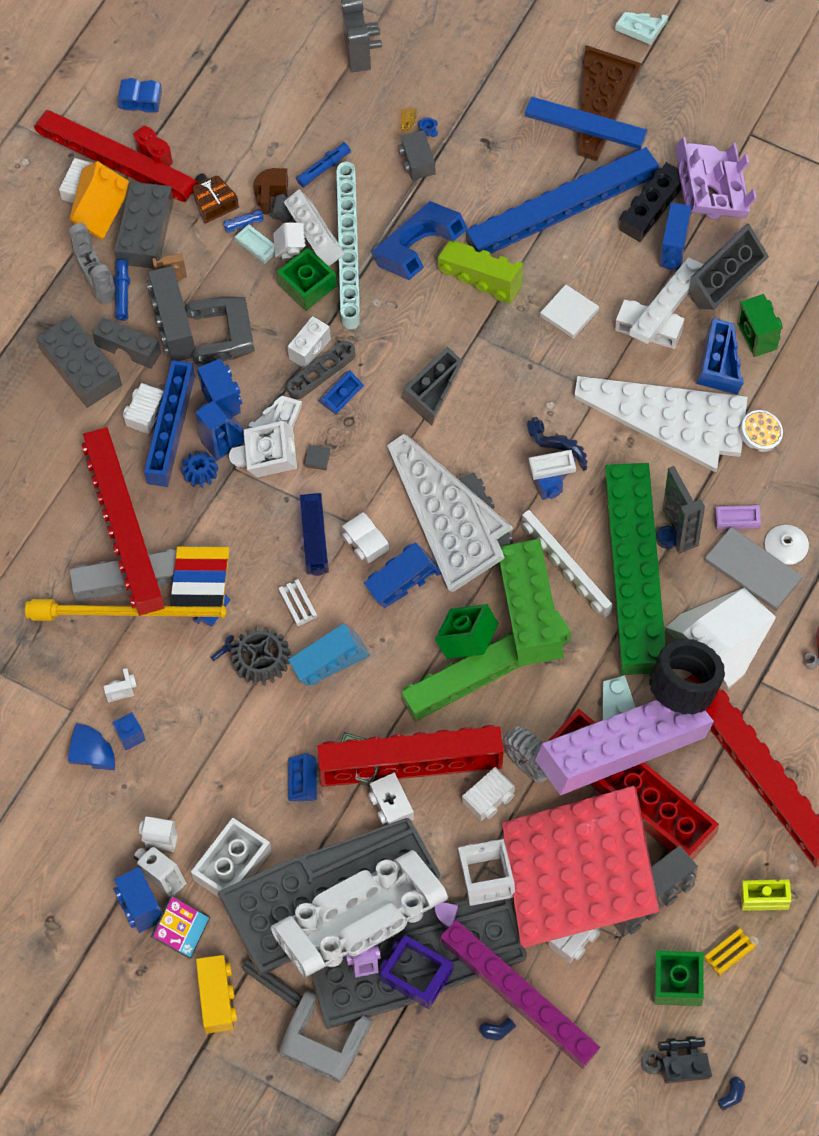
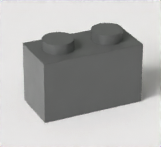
M425 131L402 135L401 144L398 145L400 156L405 157L404 168L406 173L410 172L412 180L435 175V160Z

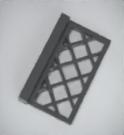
M675 466L669 467L663 510L672 527L677 530L675 548L680 554L699 546L705 505L701 499L693 501Z

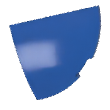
M76 723L68 755L69 764L91 765L92 769L115 770V757L110 743H107L102 734L96 729Z

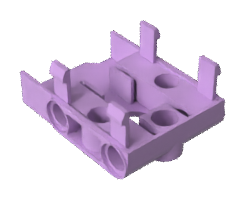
M682 137L675 146L685 205L692 206L691 213L706 214L714 220L719 219L721 216L746 218L750 212L749 206L757 199L755 189H752L748 195L742 170L749 166L748 154H745L739 161L736 143H733L727 152H724L709 145L692 143L686 145L685 137ZM708 186L712 187L717 194L709 196Z

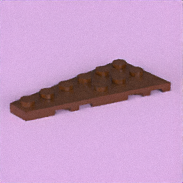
M585 45L581 111L617 121L641 70L642 63ZM580 132L578 155L598 161L607 140Z

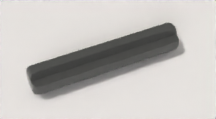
M251 959L244 963L242 967L244 972L293 1007L297 1008L303 998L302 995L269 972L259 976Z

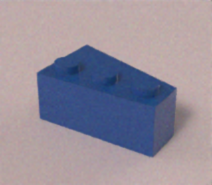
M716 318L712 319L706 334L697 384L738 395L744 380L741 377L740 359H738V345L734 323Z
M215 401L204 404L198 409L196 417L201 442L216 461L227 455L232 448L245 443L244 428Z

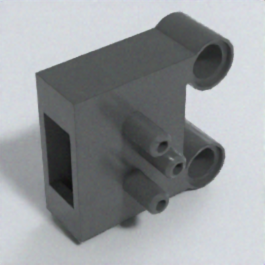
M341 0L343 30L351 73L371 70L370 49L382 47L381 40L369 41L370 36L380 35L378 22L365 24L362 0Z

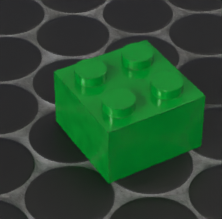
M306 248L277 271L278 285L305 311L337 287L336 273L310 248Z
M764 294L741 301L737 325L753 356L757 357L777 350L783 325L780 318H776L772 302L767 300Z
M488 604L451 608L435 641L446 659L484 655L499 623Z
M656 950L654 958V1005L702 1006L704 999V952Z

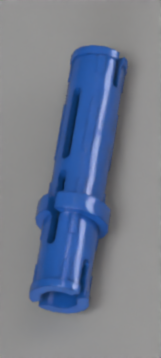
M342 142L331 152H326L322 159L299 176H296L298 184L304 188L331 166L335 167L338 165V161L351 153L349 146Z
M120 259L115 262V319L124 321L129 318L128 285H130V277L128 275L129 262Z

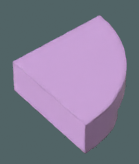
M442 902L434 907L435 914L442 925L449 928L455 921L458 906Z

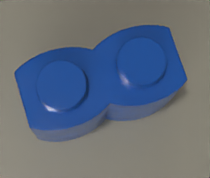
M133 78L121 80L118 94L119 108L127 111L159 112L162 96L161 83L154 80L141 82Z

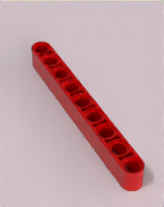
M45 110L34 125V129L43 137L94 161H98L138 182L171 186L173 198L181 202H186L193 193V186L197 185V182L192 177L50 110Z

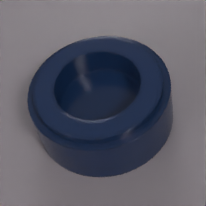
M671 526L661 527L656 534L657 544L664 549L673 548L676 543L677 530Z

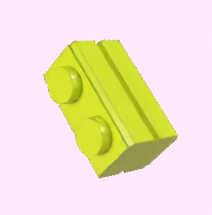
M742 880L740 887L742 911L789 910L791 904L790 880Z

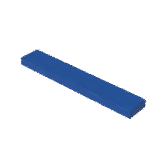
M532 96L525 111V117L639 150L642 148L647 135V129Z

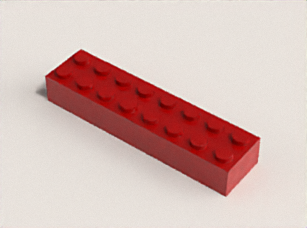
M578 709L548 741L590 726L596 722ZM645 762L589 784L601 795L634 786L637 791L644 830L670 852L680 845L693 860L718 832V822Z
M485 725L478 729L464 727L458 731L443 729L429 734L417 732L409 736L395 734L389 738L374 736L360 741L348 739L340 743L326 741L321 745H317L321 787L361 783V781L356 780V770L358 777L367 778L375 775L376 766H379L375 781L393 773L396 774L398 779L493 770L494 767L502 769L504 754L501 728L494 725Z

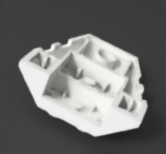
M742 588L680 614L665 627V630L675 639L688 638L698 640L714 649L721 657V661L725 666V677L722 684L729 689L745 675L776 617L748 590Z

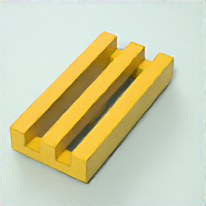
M740 928L709 952L704 959L720 977L755 949L756 945L750 942V938L747 935L745 936ZM737 938L741 939L730 949H728L725 953H723L720 957H718L715 961L712 960V958H714L717 954H719ZM745 944L747 946L721 968L717 966L742 945Z

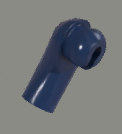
M507 1018L500 1025L484 1022L480 1025L479 1032L486 1039L499 1041L510 1033L516 1025L510 1018Z

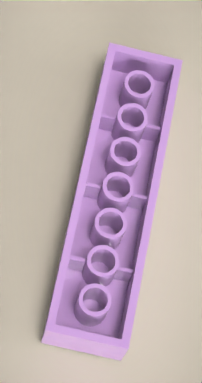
M655 700L542 743L535 761L558 793L563 795L706 738L714 721L706 711L692 715L681 714L671 711Z

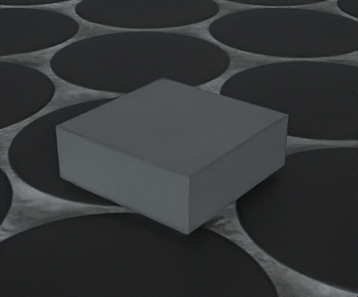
M309 445L305 467L327 470L330 448Z

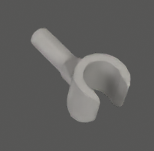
M813 653L805 655V660H814L813 663H806V667L809 670L815 669L819 665V658Z

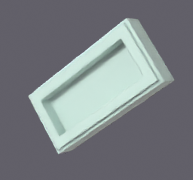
M249 224L234 237L239 245L264 264L275 255L274 243Z

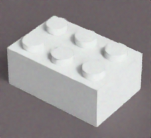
M232 818L191 871L193 881L219 898L218 891L255 875L272 852L270 842Z

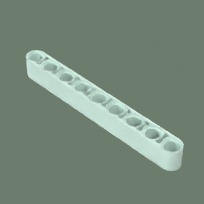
M342 162L337 166L339 245L345 253L339 258L340 312L344 328L355 329L360 324L356 174L352 163Z

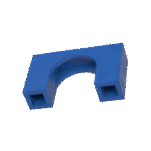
M429 201L371 252L379 268L410 280L424 268L417 252L409 249L415 242L428 236H440L454 242L468 228L461 213Z

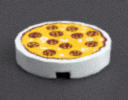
M757 410L745 416L741 423L740 435L748 447L758 449L760 452L771 451L780 443L783 437V429L780 421L773 414Z

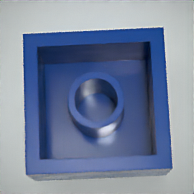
M220 358L198 367L201 390L208 404L215 401L232 417L240 414V405L243 404L239 395L241 391L237 382H233L231 379L232 373L229 366H224Z
M140 867L115 878L114 881L117 887L113 888L131 928L136 927L138 932L141 933L157 925L162 913Z

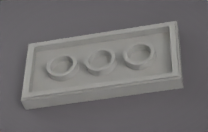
M732 527L705 557L706 563L742 588L748 590L775 611H777L803 578L802 575Z

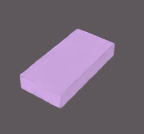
M759 505L715 507L717 530L730 529L731 527L733 529L761 528Z

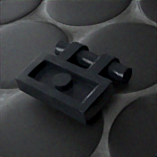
M687 1036L686 1039L681 1040L668 1038L666 1041L658 1042V1050L667 1051L668 1057H663L660 1060L665 1084L704 1080L712 1077L707 1053L698 1054L697 1050L698 1047H705L704 1037ZM687 1049L688 1055L678 1056L677 1050Z

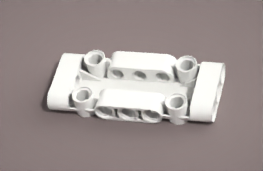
M411 850L394 859V861H380L376 866V871L372 874L364 870L317 895L312 904H300L296 908L294 916H289L272 925L271 931L276 941L302 976L307 977L326 966H338L347 954L356 956L397 934L405 928L407 922L419 921L422 919L424 912L448 900V896L443 885L418 854Z

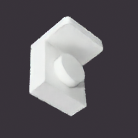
M127 668L123 669L125 681L116 680L104 686L108 703L134 696L133 688L137 686L134 674L129 675Z

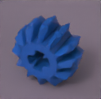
M197 450L195 456L189 453L188 459H183L181 472L184 475V480L191 482L193 487L199 484L203 488L204 483L211 485V479H216L218 464L215 463V458L213 456L209 457L207 451L200 455V452Z

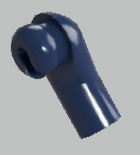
M732 1077L730 1079L729 1094L717 1100L722 1111L742 1101L745 1083L739 1077Z

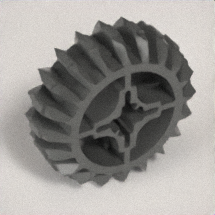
M256 627L253 633L248 629L247 636L240 634V641L235 640L234 645L236 647L231 649L233 656L230 659L231 663L234 664L233 670L235 672L238 671L239 678L245 677V682L248 683L253 679L255 686L258 684V681H262V684L265 686L266 680L270 679V682L274 683L275 676L281 678V671L287 672V664H290L288 660L290 657L288 656L291 655V651L288 648V642L283 641V635H277L275 629L270 633L267 627L263 631ZM271 646L279 652L278 658L273 657V654L270 653ZM244 654H247L251 659L250 667L243 661Z

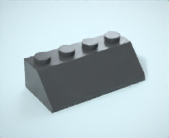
M746 224L691 276L689 293L699 309L714 310L769 258L750 224Z

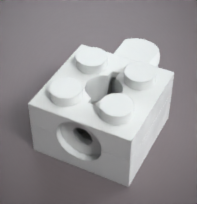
M285 421L244 429L245 445L234 447L229 452V459L232 464L238 468L247 466V470L257 478L297 469L293 428Z

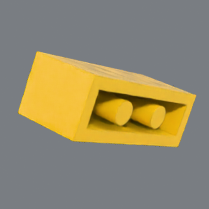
M224 955L196 959L205 1033L234 1030L233 1022H237L236 1007H231V999H235L233 985H229L228 977L232 976L231 962H226Z

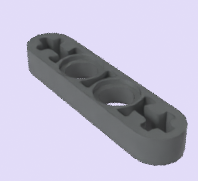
M343 341L293 377L287 384L289 396L293 399L303 398L349 364L355 358V346L349 341ZM342 350H345V351H348V350H349L350 353H349V354H347V353H343V354H342ZM332 360L336 364L332 368H327L324 366V363ZM315 372L319 374V377L316 380H310L308 375ZM294 386H296L297 388H298V387H301V390H300V391H298L297 389L293 390V387H294Z

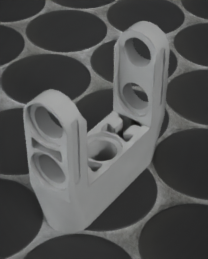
M77 223L68 231L77 263L98 303L109 304L113 301L115 294L112 274L108 266L101 264L86 225L84 223Z
M307 990L286 1030L278 1054L288 1061L340 1083L353 1064L370 1029L372 1019L363 1015L361 1019L356 1021L342 1052L339 1053L302 1036L315 1008L314 1003L317 994Z

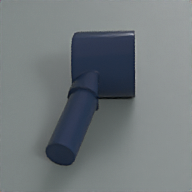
M233 635L226 637L225 646L210 657L213 662L224 653L231 652V649L236 647L234 644H229L234 640Z

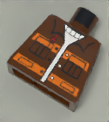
M205 173L196 176L195 181L197 185L193 186L192 189L204 224L239 208L237 195L219 176L209 179Z

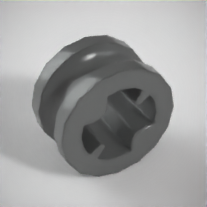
M651 1050L644 1054L642 1068L645 1072L653 1075L662 1070L660 1060L663 1056L661 1053ZM649 1057H654L653 1060L658 1059L655 1068H652V1065L650 1067L647 1065Z

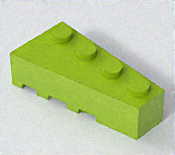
M450 240L438 257V269L442 273L452 275L462 283L470 284L480 292L488 293L501 302L505 301L511 304L523 286V263L516 261L515 264L508 262L509 260L506 257L500 256L497 259L492 257L488 251L476 252L472 246Z

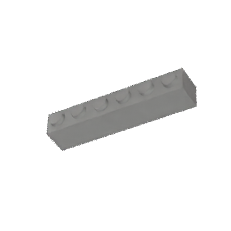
M189 545V546H186V547H200V546ZM167 549L161 553H148L159 587L173 584L177 550ZM119 560L112 562L101 561L96 565L90 566L79 565L74 569H70L73 594L76 602L131 592V590L126 591L123 578L127 576L126 573L121 574L118 565Z

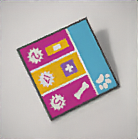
M171 895L151 938L191 959L210 917Z

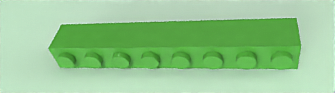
M557 610L555 612L563 645L570 641L571 631ZM507 633L500 641L494 644L489 643L484 655L463 657L461 661L455 664L450 663L446 665L442 671L427 675L423 681L406 686L401 692L402 702L414 722L521 667L514 634Z

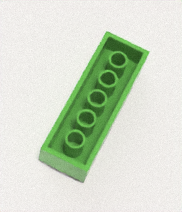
M535 539L500 546L505 557L500 561L520 666L564 658L541 540Z

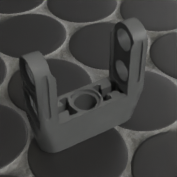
M222 296L192 301L185 305L187 317L195 320L227 315L232 340L198 347L192 352L195 364H208L220 358L222 361L233 360L255 351L245 297Z

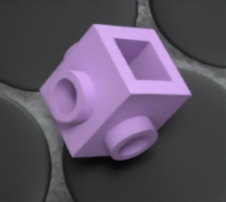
M378 945L356 956L346 955L347 965H352L355 978L378 973L377 959H381Z

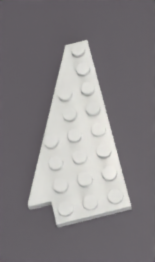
M577 376L574 399L713 472H717L719 454L741 456L743 440L740 435V427L746 415L748 398L746 396Z
M403 434L387 445L449 591H456L505 558L497 539L513 529L506 520L408 435Z

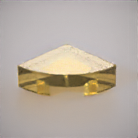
M407 108L401 111L402 130L408 131L413 127L417 116V108Z

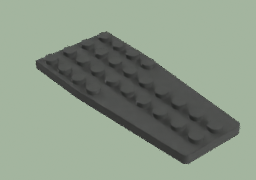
M405 818L282 862L218 891V896L259 976L291 962L273 936L271 926L289 916H294L295 910L300 904H312L314 898L327 889L361 871L367 870L372 874L376 871V866L380 861H394V859L411 850L418 854L437 879L440 877V872L412 821Z
M510 899L472 906L469 905V900L451 903L458 906L455 920L460 922L509 967L526 960L527 953L520 942L518 924ZM434 907L424 912L422 919L419 921L407 922L403 930L377 944L381 959H377L378 973L355 978L352 965H347L346 956H344L338 966H326L311 974L326 1029L358 1021L363 1015L372 1017L416 1002L383 983L380 978L381 972H379L384 960H389L393 952L391 951L396 941H401L405 935L454 963V971L441 992L479 978L440 943V937L448 928L444 927L438 920ZM407 947L391 974L424 993L440 966Z

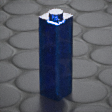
M322 494L300 495L307 575L320 576L324 573H329Z

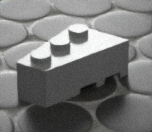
M447 347L403 388L401 398L431 426L460 372L463 360Z

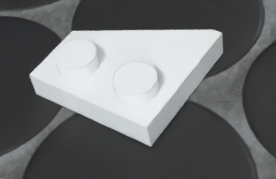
M281 396L271 407L262 412V416L255 422L252 421L248 427L253 428L285 421L293 428L301 410L302 401Z

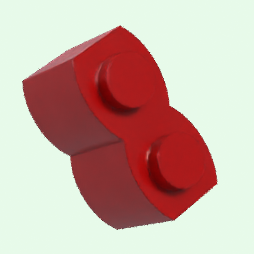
M144 125L133 133L137 152L167 166L173 164L168 143L161 138H157L154 130Z

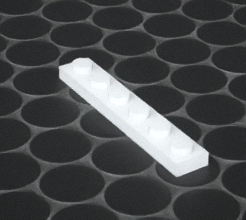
M688 257L632 326L629 336L648 344L687 296L691 276L704 264Z
M528 510L522 514L521 526L525 533L531 534L534 539L541 540L542 549L549 554L550 561L563 570L564 577L577 586L578 593L591 602L592 609L596 613H600L604 618L611 614L612 603L532 512Z

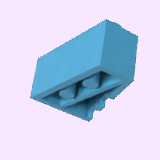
M343 623L288 660L300 682L310 686L369 657L370 654L359 634Z

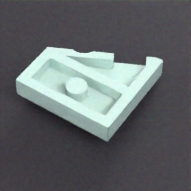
M624 12L616 23L615 30L651 45L667 23L668 16L662 15L661 18H650V14Z

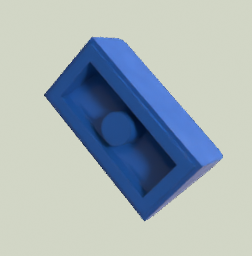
M351 370L346 371L318 401L328 410L337 414L364 385Z
M308 753L290 757L288 800H316V758Z

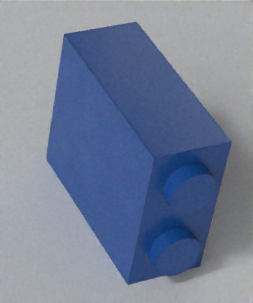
M671 202L662 243L660 267L668 270H679L681 267L692 206Z

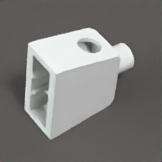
M155 847L150 848L148 851L140 848L134 854V859L137 861V865L140 867L144 877L167 898H170L171 895L175 896L187 884L177 864Z

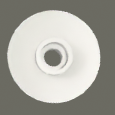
M792 525L777 526L770 530L765 538V550L786 565H793L802 561L809 549V542L805 533ZM784 540H790L791 543L787 544Z

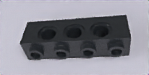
M666 162L662 168L659 167L655 171L651 182H646L639 197L635 196L630 208L627 211L624 210L620 215L621 232L639 242L643 240L682 190L678 168Z

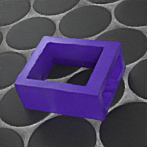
M405 935L401 941L397 940L391 951L393 954L390 959H385L380 966L381 981L430 1009L453 973L454 963ZM407 947L440 966L424 993L391 974Z

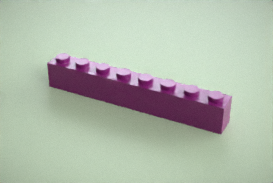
M455 920L440 937V943L578 1066L584 1069L598 1053L600 1046L460 922Z

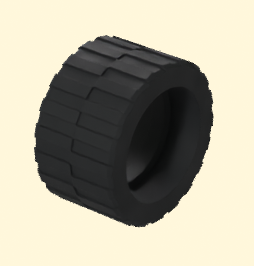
M688 638L675 639L665 644V647L661 649L649 676L650 690L656 700L671 711L691 715L701 713L711 706L725 677L724 663H722V659L716 651L705 643ZM672 669H681L692 673L701 681V684L684 681Z

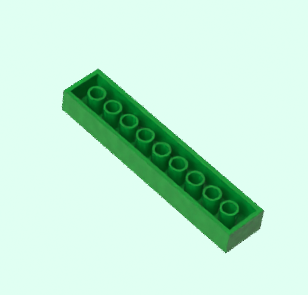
M649 463L605 465L604 477L621 675L650 674L661 649L666 644Z

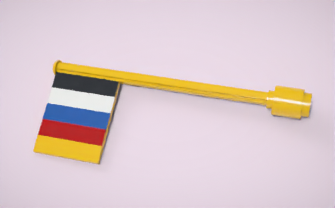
M177 547L170 606H164L165 609L141 616L225 618L227 609L224 606L230 548ZM32 599L25 604V616L32 621H54L58 615L139 616L137 608L132 609L131 606L58 605L54 599Z

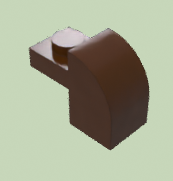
M287 168L267 169L255 178L253 183L254 194L257 197V206H261L262 214H269L271 197H276V195L280 194L288 197Z

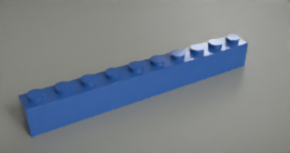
M647 147L640 150L637 149L630 155L617 158L612 163L600 166L589 174H583L576 180L563 183L560 187L552 191H546L535 199H529L520 206L509 208L498 216H492L479 225L471 226L466 230V242L469 246L474 247L476 252L485 250L492 254L653 179L659 164Z

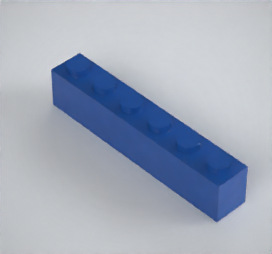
M174 360L171 362L144 470L146 482L149 485L168 487L195 379L193 363Z

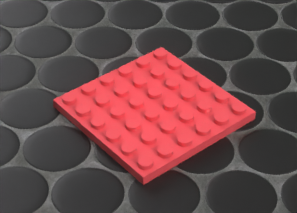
M634 786L502 822L506 851L515 883L513 897L520 942L523 948L660 912L637 791Z

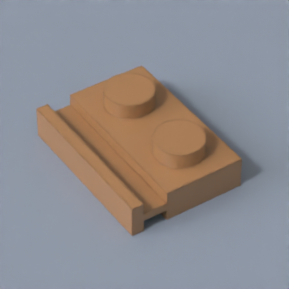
M182 253L164 256L159 261H156V258L153 259L155 270L173 266L177 281L187 278Z

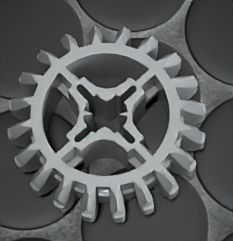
M517 726L510 730L502 739L503 747L508 757L524 774L534 781L543 783L548 780V777L535 761L542 745L541 740L523 727Z

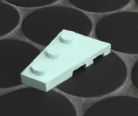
M625 676L603 681L602 721L636 708Z

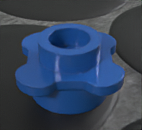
M424 118L418 122L419 131L424 130L426 136L436 137L438 135L436 130L438 122L436 120Z

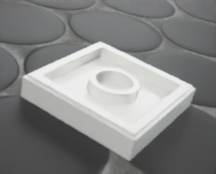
M565 285L540 312V317L574 339L599 311V306L568 285Z

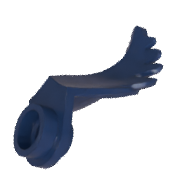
M532 417V420L527 421L529 435L535 438L536 443L540 447L563 451L571 450L583 471L587 470L588 461L585 459L587 454L583 452L584 448L582 446L576 445L578 443L577 440H569L565 435L546 437L543 435L545 428L542 420H539L538 417Z

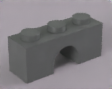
M102 317L93 332L97 347L115 354L118 348L130 354L133 362L152 369L161 354L158 339Z

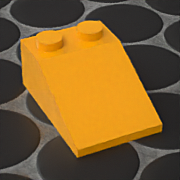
M98 161L86 166L81 172L69 221L74 224L84 223L89 233L101 240L104 239L125 199L129 181Z

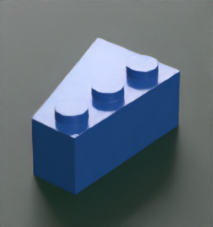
M416 542L406 546L402 551L403 553L396 558L388 560L385 567L380 571L373 572L368 577V580L364 582L370 593L382 607L386 608L408 594L407 590L418 584L421 587L425 584L424 579L434 573L436 576L442 574L431 556Z

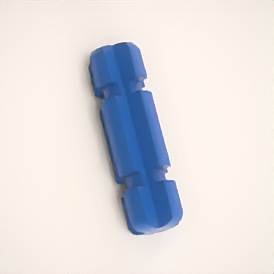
M261 210L253 211L251 215L247 213L235 217L233 221L231 219L224 221L226 232L235 231V228H244L248 224L253 225V222H262L264 217Z

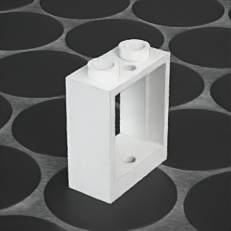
M504 839L491 840L475 845L470 844L458 848L459 861L470 906L514 898L515 883ZM501 859L504 878L471 883L468 870L469 864Z

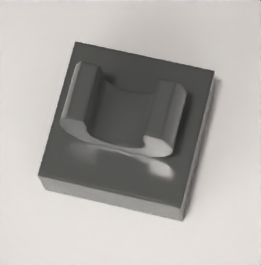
M284 194L276 195L275 202L271 203L273 212H269V216L274 220L280 219L283 223H290L292 215L284 203L288 198Z

